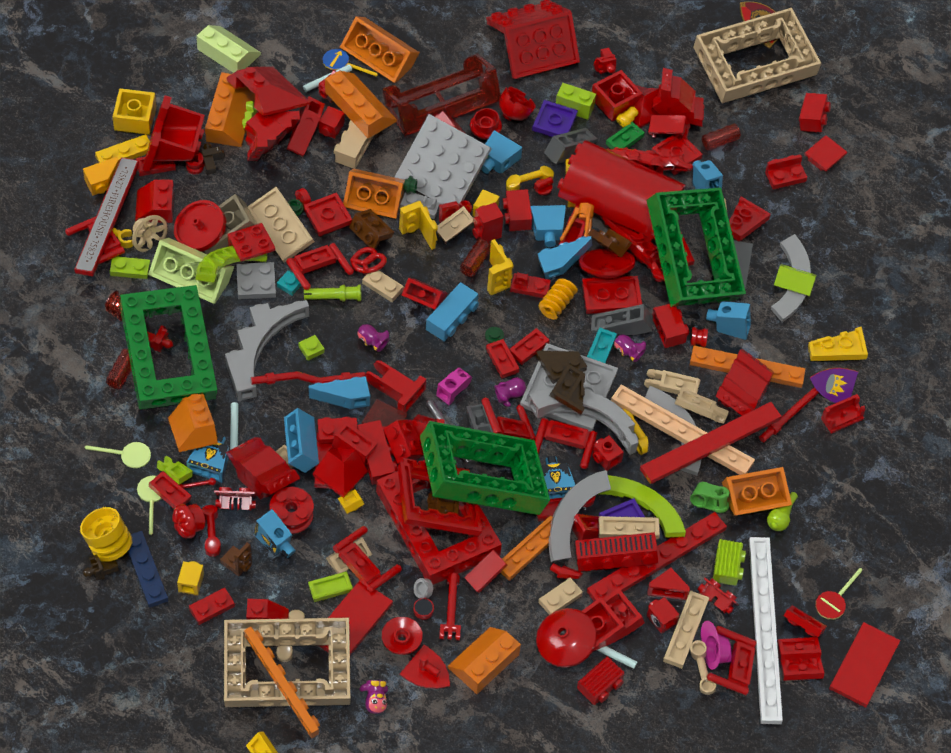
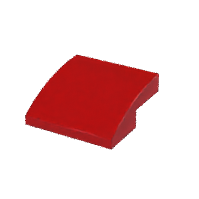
M818 637L777 640L783 681L824 678Z

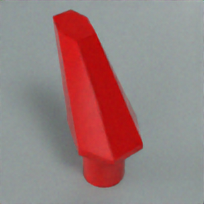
M554 563L550 568V571L558 574L557 578L579 579L583 575L582 572L566 566L560 567Z

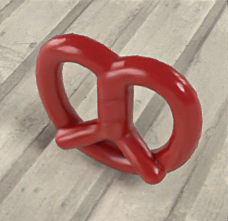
M364 247L352 256L350 262L352 268L357 272L369 274L383 268L387 263V258L384 254L377 253L372 247ZM364 253H372L364 260L358 259ZM376 259H381L379 264L368 268L370 263Z

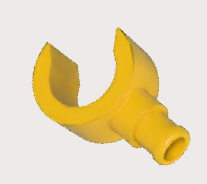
M113 228L112 231L118 237L123 248L134 246L132 240H123L124 237L132 236V230L124 229L121 231Z

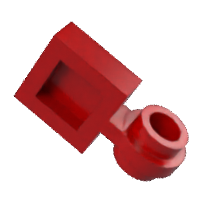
M466 200L461 201L459 204L456 201L439 205V221L443 222L463 206L470 213L472 205Z

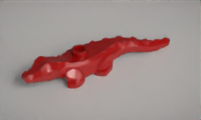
M618 147L607 149L661 174L666 170H693V165L685 162L681 155L665 157L656 155L655 152L650 150L641 151Z
M599 215L603 219L604 224L609 226L611 230L632 242L628 250L632 252L639 262L646 264L650 268L657 282H665L658 249L652 243V238L642 233L638 234L621 224Z

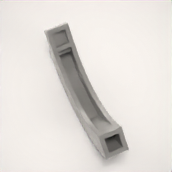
M553 388L529 394L528 405L537 419L554 413H577L549 396ZM585 390V396L583 397L584 411L582 414L605 424L616 434L629 455L635 453L639 441L636 434L633 433L635 423L614 402L599 394Z

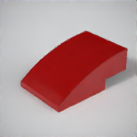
M619 588L604 599L600 597L582 610V612L589 616L596 628L597 640L593 651L620 640L645 623L641 614Z

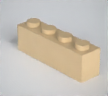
M350 120L348 130L343 132L340 144L337 143L334 148L335 162L356 169L374 135L367 138Z

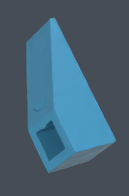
M591 236L579 237L576 241L564 242L558 247L546 248L538 253L539 263L545 279L564 274L592 246Z
M366 376L309 385V398L349 409L370 406V393Z

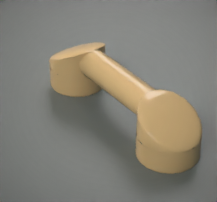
M292 610L289 612L288 618L305 619V615L300 610ZM278 646L276 650L277 659L281 662L290 661L293 657L292 646Z
M696 640L690 646L691 656L698 664L701 676L700 691L703 694L710 695L716 691V684L707 680L708 670L704 659L707 654V647L703 641Z

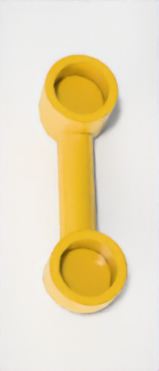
M541 166L540 170L520 176L517 174L511 175L506 181V189L520 190L522 182L535 178L546 179L552 177L553 179L554 171L548 166Z
M623 409L635 423L634 433L639 441L637 452L643 455L648 452V437L644 434L632 413Z

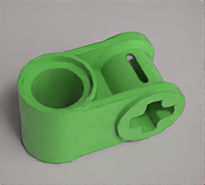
M700 482L693 491L690 501L696 507L723 513L729 509V503L727 502L729 490L726 487Z

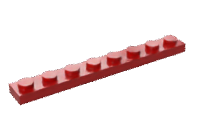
M713 512L685 529V537H672L658 545L657 564L622 567L588 587L587 593L595 602L600 597L606 598L618 588L624 592L726 530L727 526L717 513Z

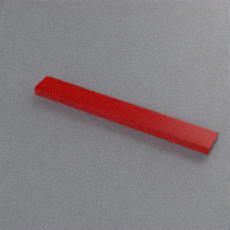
M769 402L641 465L640 470L648 482L652 484L781 420L782 416L772 402Z

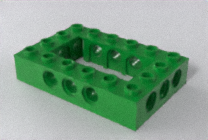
M721 188L658 192L646 200L671 307L734 301L746 294ZM699 214L713 272V281L699 280L698 282L687 283L691 279L692 273L687 263L686 256L688 255L684 250L683 234L680 232L678 215Z
M197 285L120 295L119 305L139 410L176 405L184 397H189L193 394L203 393L206 400L216 399L217 385ZM182 312L181 324L184 325V340L187 342L189 350L188 359H190L192 366L191 376L156 380L144 317L149 316V318H153L155 315H172V313Z
M429 421L420 435L433 497L537 515L541 514L550 501L535 440ZM454 457L511 467L514 480H508L504 477L487 476V474L469 473L466 470H462L457 474L455 466L457 462L454 460Z

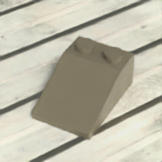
M236 194L219 205L226 217V229L219 242L210 249L205 250L206 254L227 247L228 233L257 224L246 203Z

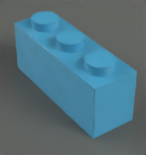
M460 282L426 319V330L443 341L449 336H453L458 325L463 324L468 314L477 309L479 305L478 293Z
M297 408L284 417L288 464L306 473L319 464L315 421L313 416Z

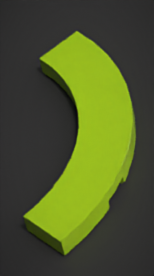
M233 246L217 249L204 256L203 260L198 264L195 280L214 283L216 273L222 267L240 262ZM267 254L260 255L245 261L266 262Z
M608 475L611 490L599 494L634 498L637 504L648 511H652L656 518H659V524L664 531L665 537H685L686 531L680 516L664 497L636 481Z

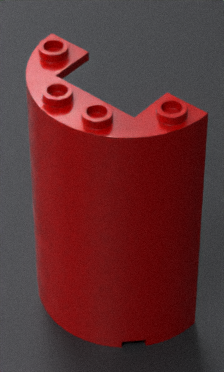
M584 140L582 144L578 143L574 152L576 155L572 154L568 161L570 167L564 179H560L557 186L560 189L558 197L580 206V203L591 204L594 206V213L655 240L646 200L658 192L683 191L686 185L587 140Z

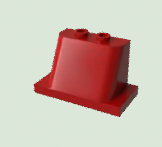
M164 95L142 169L149 171L152 162L192 161L195 152L199 151L201 145L198 139L201 140L204 133L202 124L205 115L170 104L172 97Z

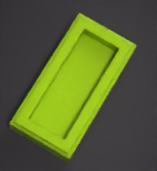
M347 571L308 582L314 602L343 595L353 589Z

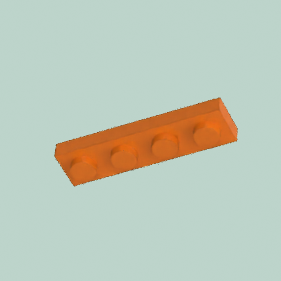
M551 515L502 558L508 566L500 573L509 581L549 546L551 521L553 518Z

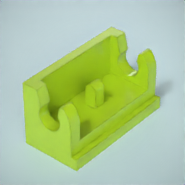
M781 264L774 285L810 296L816 274Z

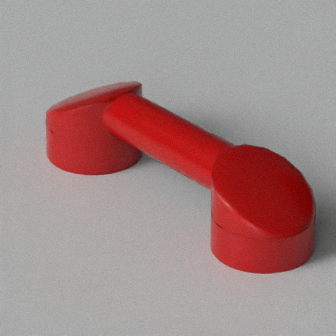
M206 505L202 508L205 520L207 521L208 538L205 541V552L208 556L214 557L221 552L220 540L216 537L215 531L218 508L215 505Z

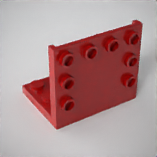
M542 0L537 5L526 4L521 9L510 8L507 10L508 12H494L491 16L486 17L488 25L504 33L513 79L580 62L572 12L555 2Z

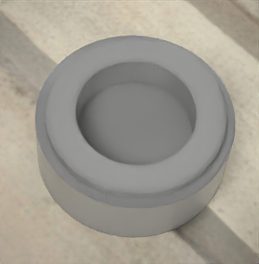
M427 578L416 580L414 584L415 595L420 599L429 598L433 593L432 582Z

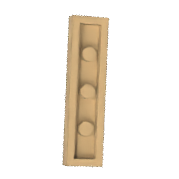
M690 591L663 662L681 669L683 668L709 597Z

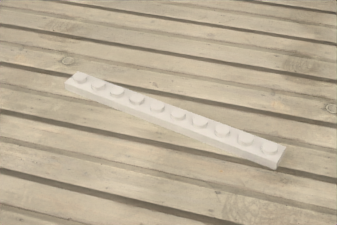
M750 537L749 552L761 724H782L770 538Z

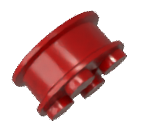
M286 487L277 491L271 498L270 510L273 509L291 534L302 532L309 527L313 520L314 504L311 496L305 490L297 487ZM288 509H294V510H296V511H295V512H289V511H287V510H288Z

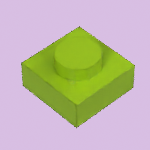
M316 335L298 343L300 350L307 360L324 353V347Z

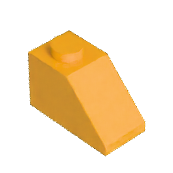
M118 157L83 168L84 180L92 196L108 190L119 164Z

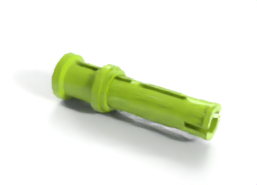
M358 284L356 287L342 285L340 288H310L309 290H304V293H312V295H304V300L340 299V301L345 302L346 300L356 299L361 301V284Z

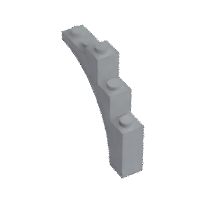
M307 300L296 301L284 306H276L270 309L268 303L250 307V319L253 327L237 330L241 350H233L225 354L226 366L238 401L257 397L256 384L251 385L250 378L254 377L257 359L263 347L282 328L297 320L309 317Z

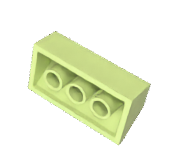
M166 238L159 241L148 275L175 287L197 285L199 297L215 304L228 285L234 266L228 264L222 267L216 273L214 283L195 280L198 264L207 254L171 238Z

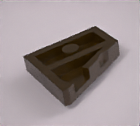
M536 351V357L553 384L559 380L568 363L582 372L587 370V365L578 351Z
M568 363L549 396L581 415L584 411L585 373Z

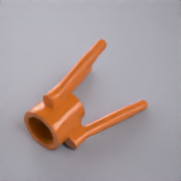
M580 203L579 208L575 207L574 214L562 233L560 241L564 240L577 215L580 220L586 221L584 237H589L588 233L592 228L593 205Z

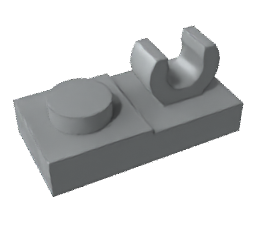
M405 192L400 208L421 201L423 206L428 208L430 218L435 219L439 205H441L437 202V199L434 198L433 200L427 198V196L416 193L407 194Z

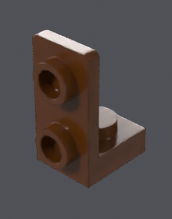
M247 542L240 550L232 546L220 559V563L237 576L247 572L252 565L251 544Z

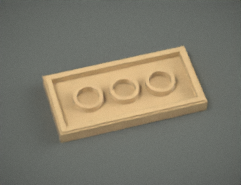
M277 187L248 206L256 223H263L275 246V251L284 263L288 258L294 257L315 242Z

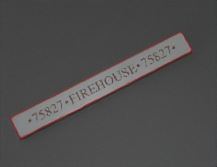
M121 157L75 266L76 274L94 276L139 167V160Z

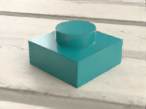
M288 270L277 282V287L291 296L301 286L294 273Z

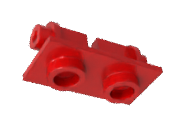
M704 578L707 583L705 585L701 584L697 589L700 591L699 594L709 597L710 602L717 597L718 599L714 605L723 611L724 614H730L733 611V604L739 605L735 601L737 597L728 590L724 593L719 589L721 585L712 578L710 581Z

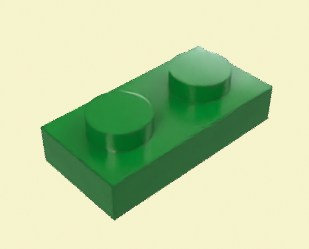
M631 122V124L607 139L606 145L610 149L615 147L629 148L642 139L645 132Z

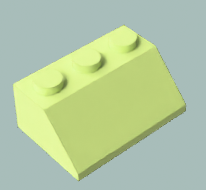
M208 25L197 35V49L233 73L237 70L245 69L261 55L260 51L221 26Z

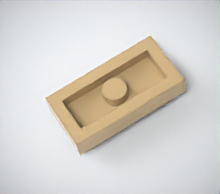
M463 206L437 225L438 230L436 232L446 244L473 224V217Z
M379 270L367 274L362 279V284L390 302H393L404 289L403 285Z
M569 578L539 598L538 603L550 615L577 600L583 595V591Z

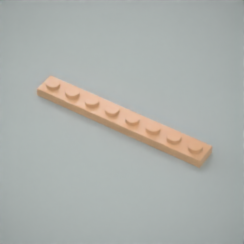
M620 385L611 398V401L620 408L628 410L634 416L684 444L707 433L623 385ZM730 445L707 456L739 475L747 474L755 461L752 457Z

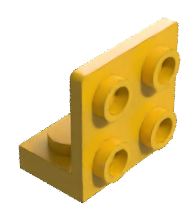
M421 201L401 207L399 230L402 235L420 229L431 250H433L436 246L438 226L435 220L430 218L428 208L423 206Z
M495 239L491 240L489 261L492 267L489 269L487 291L490 295L510 288L513 268L511 259L506 257L502 245H498Z

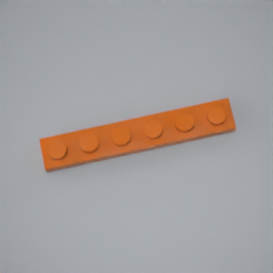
M693 346L690 365L728 373L734 359L737 358V354ZM758 359L774 371L770 382L802 388L806 368Z
M251 626L245 629L244 636L310 737L314 738L319 734L318 727L320 724L314 715H309L307 712L309 708L304 699L301 698L299 700L297 697L295 685L292 681L288 682L284 677L286 675L285 670L280 664L276 665L273 658L275 656L269 647L265 648L262 641L264 639L258 630L254 631Z

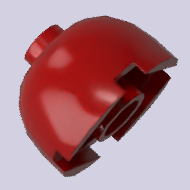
M514 87L505 88L500 96L499 106L507 120L522 121L532 114L536 106L531 98L528 101L525 98L526 94Z

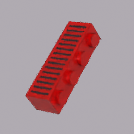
M655 532L575 540L578 572L658 563Z

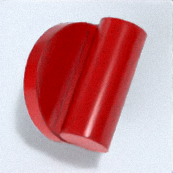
M552 177L537 180L534 184L535 191L540 195L551 193L553 187Z

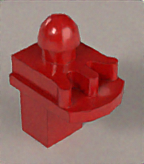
M609 48L601 49L600 57L594 61V69L600 74L605 72L613 74L615 72L616 58Z
M161 325L157 334L147 332L149 345L155 351L161 352L163 347L168 349L173 347V342L167 337L169 333L165 326Z

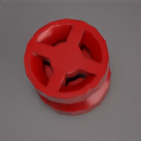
M195 152L192 161H186V170L191 174H199L204 170V158L200 152Z
M692 327L690 346L701 345V347H706L708 329L698 330L696 327Z

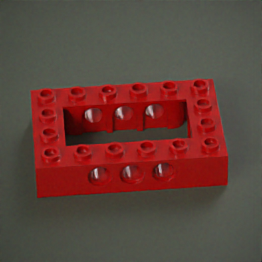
M398 471L376 480V492L424 578L429 579L433 585L446 580L450 573L459 574L477 566L492 550L499 556L501 555L502 543L479 505L481 534L479 536L468 535L469 539L438 551L425 527L404 524ZM412 478L413 493L424 488H431L430 481ZM459 501L458 515L461 517H465L467 512L465 502Z

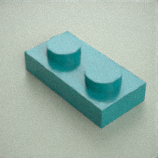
M599 327L587 357L606 363L617 333Z

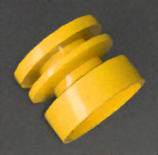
M111 507L96 509L88 514L81 523L80 533L93 555L97 554L100 561L116 560L130 549L132 536L116 509Z

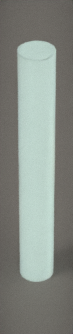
M348 64L336 70V72H338L339 70L350 72L352 71V67L350 64ZM331 73L304 85V91L308 92L318 87L319 83Z
M236 402L231 403L230 450L238 446L239 404Z

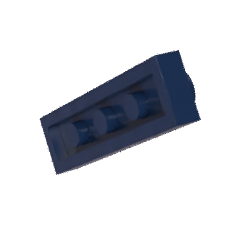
M139 531L131 534L132 544L128 554L148 607L168 602L167 594L143 532Z

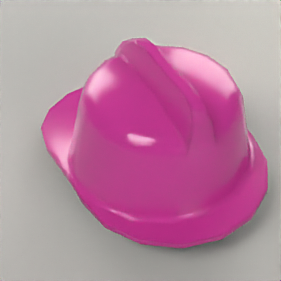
M705 621L701 627V640L707 647L705 657L707 666L713 670L719 664L731 661V645L726 637L717 633L712 622Z

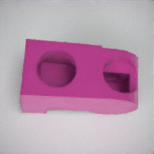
M460 367L438 384L436 396L450 405L454 398L467 388L472 380V376Z

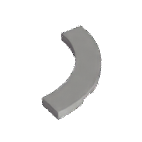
M794 234L780 242V247L786 254L791 267L811 273L807 252L798 237ZM787 290L785 295L771 306V310L781 322H784L798 310L806 295Z
M649 387L645 396L646 399L696 426L689 413L684 408L675 404L676 400L657 388ZM701 459L680 470L697 476Z
M606 470L597 472L578 482L564 495L558 504L551 521L549 536L551 562L571 558L570 533L574 516L590 498L611 490Z

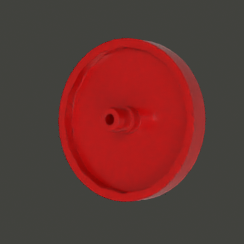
M199 200L187 205L178 214L174 223L176 240L200 252L216 245L226 229L224 212L217 204L208 200Z

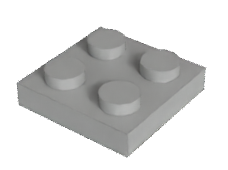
M274 262L237 264L238 299L276 297Z

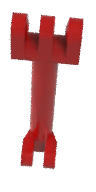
M450 573L447 577V584H449L447 624H440L439 639H444V632H448V640H452V632H456L455 639L460 640L461 625H455L457 585H459L460 576L457 573Z

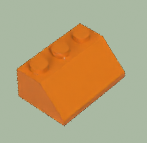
M352 169L349 171L343 204L346 208L359 211L371 209L377 215L396 219L404 195L405 180Z
M193 394L189 397H184L168 417L178 451L182 452L217 444L215 424L204 394Z
M783 467L726 477L722 482L723 487L729 490L727 502L734 516L792 506Z
M489 627L453 660L447 668L478 694L519 656L521 644L507 631Z

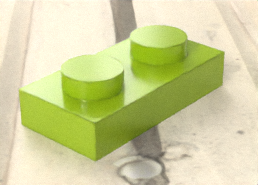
M126 257L112 258L110 276L148 279L150 260Z

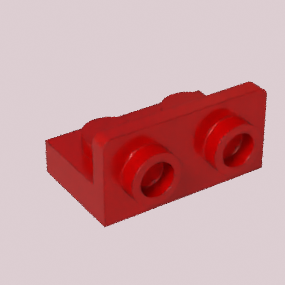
M801 154L791 155L782 159H773L767 163L765 174L772 189L807 181V175L801 165Z

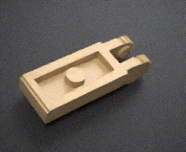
M649 369L647 376L653 378V380L646 379L644 383L645 387L649 388L652 386L674 394H678L681 388L697 394L700 379L665 370Z

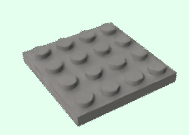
M428 114L394 178L405 180L409 176H413L418 181L416 191L433 200L434 198L437 199V202L440 204L454 201L459 204L465 199L492 148Z
M546 343L543 351L568 350ZM581 355L587 365V370L583 371L585 373V390L607 398L618 368ZM539 361L520 402V405L529 411H532L528 405L529 394L554 388L556 383L553 384ZM562 412L546 415V417L585 428L588 431H593L597 422L592 417L578 413Z

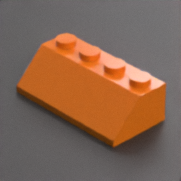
M358 16L355 17L340 48L394 83L399 81L412 68L420 53L366 17Z
M339 70L325 78V93L367 138L397 122V119L354 73Z
M221 72L205 126L206 142L242 147L246 133L242 125V120L245 119V112H247L246 102L255 101V94L248 87L235 89L227 81V77L231 74Z

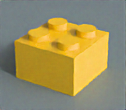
M119 89L113 113L114 130L150 135L157 107L155 93Z

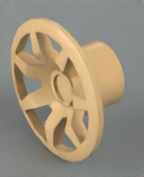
M158 215L138 219L133 225L132 243L134 247L140 252H146L148 249L141 248L145 241L148 248L151 249L153 246L151 239L154 238L158 241L165 239L167 235L166 221ZM158 220H160L163 223V225L157 226ZM164 229L162 237H159L156 232ZM136 237L140 238L138 245L136 242Z

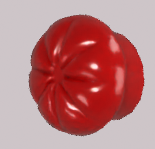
M485 108L476 112L470 121V129L473 135L479 139L487 140L494 130L498 133L501 132L502 123L495 110Z
M179 504L175 507L172 521L174 522V528L181 537L193 538L196 532L204 529L205 516L197 504L189 506Z

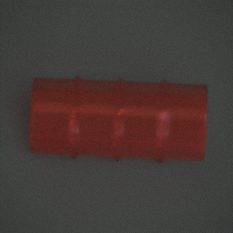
M734 123L702 135L701 139L703 146L708 151L740 139L741 134L738 126Z
M483 239L477 240L460 265V271L464 275L473 277L481 264H483L485 258L488 257L491 245Z
M122 349L106 378V383L112 388L121 389L123 383L126 382L127 376L130 374L131 365L128 349Z

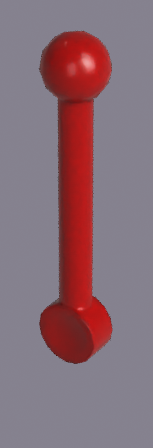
M210 478L206 481L179 485L182 488L206 484L215 485L216 480L215 478Z

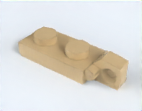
M684 388L680 389L675 401L676 405L684 409L691 410L723 424L729 412L718 407L715 401Z

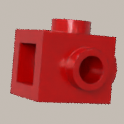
M609 435L604 439H598L594 443L592 456L598 464L600 463L608 471L622 462L624 452Z

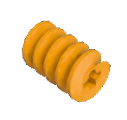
M558 279L543 297V300L540 301V311L549 319H557V315L562 313V310L566 308V305L570 303V300L578 292L577 287L566 279Z

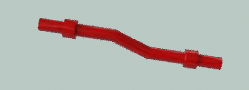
M298 371L280 374L272 372L266 373L264 376L251 377L250 380L251 385L263 383L270 385L278 381L293 379L315 384L328 383L334 380H347L353 377H364L365 372L351 374L350 372H344L341 375L316 377Z

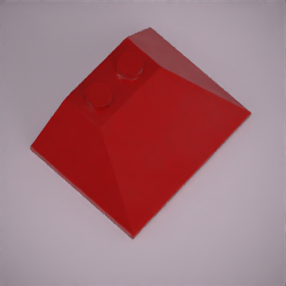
M246 67L245 69L237 70L227 77V81L235 89L248 87L255 94L254 108L263 116L310 105V101L274 67Z

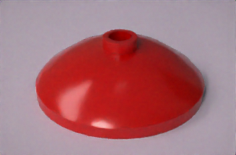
M596 249L584 253L579 258V265L585 272L595 277L610 279L631 271L635 266V258L628 252L619 257L608 249Z
M572 608L560 609L551 613L543 620L537 632L536 643L540 654L548 663L557 667H572L582 663L590 656L596 645L597 632L594 623L584 612ZM563 630H566L564 635H560Z

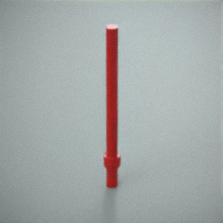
M814 387L781 417V420L769 425L768 429L759 436L760 441L765 442L772 435H776L787 421L819 394L817 389Z

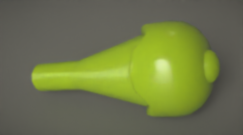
M795 492L790 493L792 505L798 497ZM792 506L773 509L767 517L768 526L775 531L785 530L790 523Z

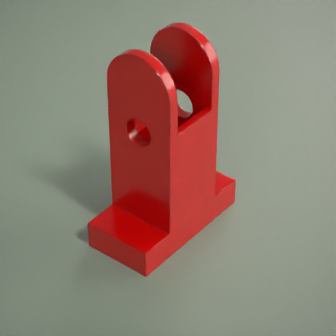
M377 360L374 363V367L383 377L380 378L369 371L364 374V377L366 376V380L370 385L398 402L397 412L404 416L426 390L427 379L420 375L414 382L384 362Z

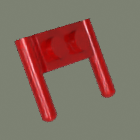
M96 216L65 230L66 235L70 236L86 228L90 231ZM113 231L99 264L125 253L124 248Z
M335 243L286 260V263L304 290L311 288V285L303 275L304 273L336 263V260L339 261L348 275L354 273V270Z
M486 397L482 399L481 402L493 433L535 440L536 436L523 406L517 405L516 407L520 420L500 416L496 418L489 399Z
M542 418L535 438L538 455L543 438L579 449L585 448L580 467L587 469L597 432Z
M362 526L334 545L333 550L339 553L342 561L363 585H366L367 589L372 592L401 572L402 568L397 564L384 574H380V570L359 546L353 543L368 532L367 527Z
M717 626L716 630L719 635L735 641L728 679L709 673L707 680L747 695L756 640Z

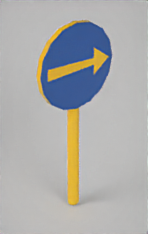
M340 49L327 51L323 56V64L330 70H338L350 64L348 63V54ZM350 64L354 69L378 76L375 72Z

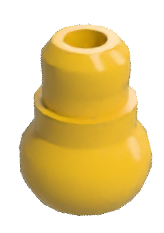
M630 107L624 113L619 114L616 121L624 128L635 120L634 118L638 115V110L635 107Z

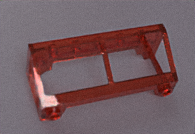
M478 53L465 59L463 70L407 91L400 92V89L395 85L382 88L385 105L397 119L396 123L405 136L420 131L428 114L435 117L443 111L451 118L497 102L501 96L496 68ZM482 64L487 67L485 73L483 72ZM482 77L478 80L480 88L448 100H444L439 92L473 78ZM433 93L440 100V103L418 110L415 104H408ZM398 107L400 120L396 115L395 111L393 110V108Z

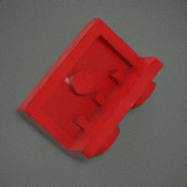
M325 417L318 419L317 432L319 443H333L334 434L346 421L357 428V418Z

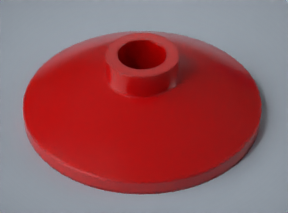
M408 617L393 618L383 627L382 642L392 653L399 655L412 653L422 642L421 627L416 621ZM399 637H404L405 640H404V641H401V640H399L398 638H399Z

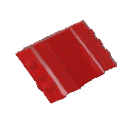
M663 68L662 84L659 85V92L653 99L652 108L660 115H686L690 124L702 127L704 120V98L696 97V91L681 77L673 76V70Z
M283 111L266 116L258 112L249 119L245 126V131L247 132L245 141L250 146V150L247 152V161H258L262 154H267V152L282 141L285 135L289 134L300 120L299 111Z
M740 349L731 369L719 387L716 397L724 406L731 407L743 416L758 408L774 371L754 358L750 353Z
M254 437L226 452L236 468L237 478L246 487L251 488L252 492H255L260 500L300 479L296 470L291 469L287 462L270 446L265 445L259 437Z

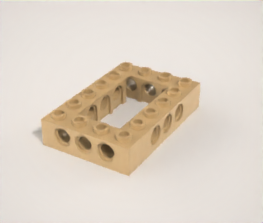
M792 8L699 34L696 36L693 47L721 103L815 76L821 65ZM780 38L789 56L788 59L778 62L773 61L771 64L764 66L759 65L747 71L742 70L737 73L735 79L731 71V65H728L724 54Z
M349 618L224 620L225 707L290 706L275 682L251 680L246 684V647H249L250 644L244 636V630L250 626L254 631L258 630L264 639L262 641L264 646L329 645V683L325 679H317V681H300V679H296V681H292L297 689L296 695L299 700L303 698L308 706L350 705Z

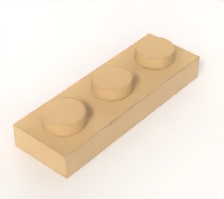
M599 516V538L655 532L656 539H659V518Z

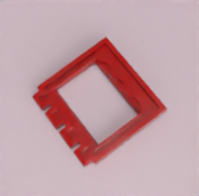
M401 459L397 467L404 524L475 536L481 534L482 527L478 504L465 502L467 512L465 517H461L454 512L444 514L436 509L426 511L415 506L412 478L430 481L426 462L418 461L417 464V461L413 459ZM456 467L457 474H459L462 470L469 471L470 473L469 469Z

